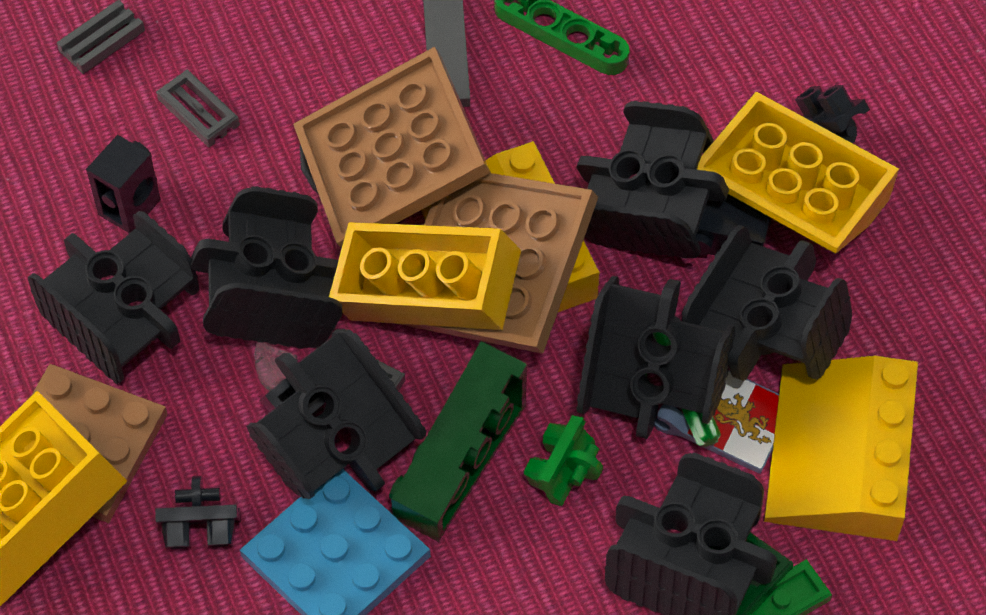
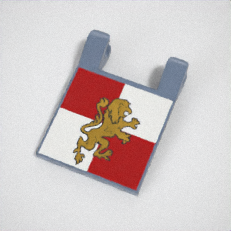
M729 370L725 381V390L713 416L721 436L716 444L704 448L761 474L773 449L779 394L749 379L741 381L733 378ZM663 404L657 414L654 423L655 428L663 433L681 436L696 443L685 415L676 407Z

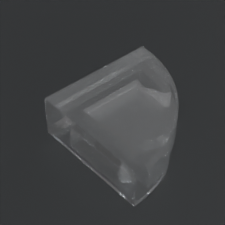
M258 342L254 352L256 373L262 385L270 391L286 378L275 363V359L281 354L289 352ZM290 353L298 361L297 355Z

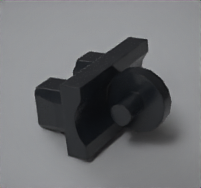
M834 85L824 92L820 86H812L795 99L804 118L852 144L857 137V126L852 117L857 114H865L870 110L865 99L851 100L844 85Z
M192 476L191 489L175 490V502H192V507L155 508L156 523L162 526V534L167 549L191 548L192 524H207V546H233L235 522H241L240 508H237L236 504L204 506V502L221 500L220 488H204L202 476Z

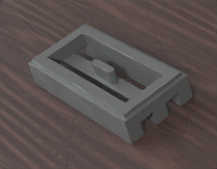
M117 0L59 40L57 47L59 52L84 74L144 32V23L139 18L135 19L134 13L129 8L126 10L124 4ZM127 24V26L124 27L123 29H121L119 32H117L116 34H114V35L111 36L110 38L108 37L109 35H111L112 33H114L116 30H118L119 28H121L123 25ZM96 45V48H94L92 51L84 55L82 58H79V56H81L86 51H88Z
M188 69L156 91L158 100L208 148L215 144L214 139L217 136L221 139L226 136L228 128L235 129L240 125L239 117ZM183 84H186L200 99H202L215 113H217L222 118V120L218 122L209 112H207L203 108V106L195 98L191 97L181 86ZM171 93L178 97L193 113H195L209 127V129H207L174 96H172Z

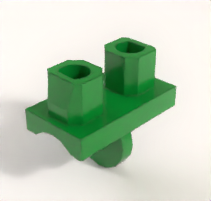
M572 415L567 425L549 423L543 434L542 442L546 451L552 452L549 459L530 458L524 469V475L529 484L543 490L551 504L562 506L573 485L581 486L584 478L596 480L604 470L601 462L596 459L599 448L595 445L594 438L584 429L586 422L582 417Z

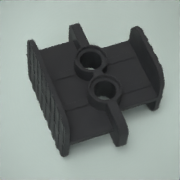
M631 101L625 105L623 110L629 126L620 152L612 159L581 156L579 158L576 168L582 178L589 183L587 189L593 190L598 196L585 237L592 243L607 248L627 249L634 252L641 251L642 253H654L655 255H667L669 257L676 256L683 259L697 258L701 247L695 237L707 200L725 201L729 192V188L720 174L712 171L697 170L702 153L710 147L714 140L703 118L695 111L688 109V107L646 101Z
M259 186L243 189L236 194L222 223V230L229 237V242L203 239L197 243L191 256V267L195 271L209 273V307L203 317V327L207 332L221 337L227 336L234 339L240 338L247 341L267 342L274 345L280 344L301 349L316 348L328 340L342 316L341 303L329 297L339 260L318 257L312 251L311 224L317 215L318 206L311 196Z
M138 211L133 216L136 229L110 250L95 252L75 233H71L64 239L67 254L70 258L44 280L35 273L28 276L31 293L41 315L49 321L54 329L56 328L63 337L65 336L72 345L77 347L79 352L83 353L90 362L92 361L99 370H102L116 384L124 380L122 367L156 338L170 349L180 342L176 325L161 309L183 290L191 295H195L200 290L197 279L198 275L191 267L192 258L186 251V248L178 243L172 235L170 236L148 214ZM105 276H114L108 280H101ZM143 301V303L137 306H129L132 302Z
M738 225L730 232L726 242L724 241L720 251L715 255V259L708 266V270L701 277L699 284L697 283L693 293L688 297V301L682 311V321L725 331L729 324L735 325L734 345L728 358L733 378L745 381L761 355L775 352L805 363L808 377L817 380L824 375L825 370L830 366L831 360L836 356L837 350L842 346L845 337L850 331L852 321L851 297L849 296L847 282L843 279L836 278L828 288L808 281L816 265L812 243L801 240L791 255H787L752 243L749 230Z
M612 276L600 291L593 307L594 312L591 316L592 323L589 328V340L586 345L587 352L584 357L585 364L582 369V380L579 386L580 393L577 398L578 405L576 411L580 414H585L589 407H594L639 418L636 436L648 439L654 428L660 403L703 413L702 423L709 424L715 415L725 390V381L729 371L728 358L734 345L733 340L736 334L735 325L729 324L725 331L683 322L676 317L675 313L681 281L669 279L662 290V294L659 295L620 286L619 277ZM660 332L665 334L670 339L671 345L664 346L659 344L654 339L653 333ZM646 373L658 375L664 385H653L648 381Z
M336 329L332 332L330 339L300 362L290 353H283L277 357L275 363L296 393L257 423L251 422L246 426L250 434L249 436L256 442L259 450L264 453L267 461L275 468L276 473L281 476L285 485L296 495L307 499L313 498L315 496L314 491L348 464L369 490L378 491L385 485V482L377 469L413 440H422L426 437L427 432L421 424L419 417L414 414L411 406L403 399L404 397L401 392H398L393 381L388 378L385 370L380 367L377 359L370 353L367 345L361 341V338L356 333L348 329ZM319 392L324 396L326 406L322 414L314 417L309 411L308 403L311 396ZM346 428L350 432L351 443L345 451L339 452L335 447L334 438L340 429Z
M689 453L681 457L678 463L677 476L660 508L630 496H622L616 506L615 521L624 531L617 544L610 546L606 554L605 583L609 590L626 601L634 602L638 606H644L653 612L663 615H736L751 581L769 584L776 569L777 558L772 552L745 542L752 527L758 524L761 517L764 497L762 484L754 475L741 471V469L728 466V464L715 461L698 453ZM667 530H678L681 533H670ZM718 546L723 548V550H713L709 547Z

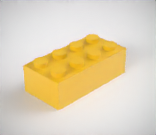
M349 222L329 297L341 303L342 313L351 321L503 330L521 249L502 229Z

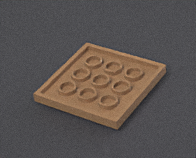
M435 47L293 124L336 243L341 249L349 222L396 224L491 173L442 56Z
M489 173L431 204L424 223L425 226L502 229L521 249L503 330L413 324L400 325L543 354L598 196L590 189Z

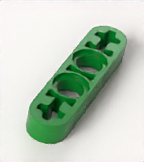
M494 0V12L500 20L603 74L617 75L622 73L629 64L630 50L625 39L551 0H516L518 4L514 3V0ZM547 14L552 16L555 22L548 26L538 25L534 19L539 15ZM573 32H582L588 36V40L583 43H574L567 36ZM613 52L618 53V56L612 55L610 58L605 57V54L611 55Z

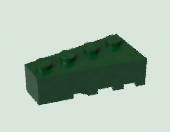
M482 341L479 343L427 437L416 449L406 474L399 476L391 488L389 499H391L392 514L401 523L437 542L440 541L526 407V363Z

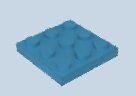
M341 469L314 491L315 496L313 498H298L240 549L241 557L301 615H367L431 557L430 549L344 469Z

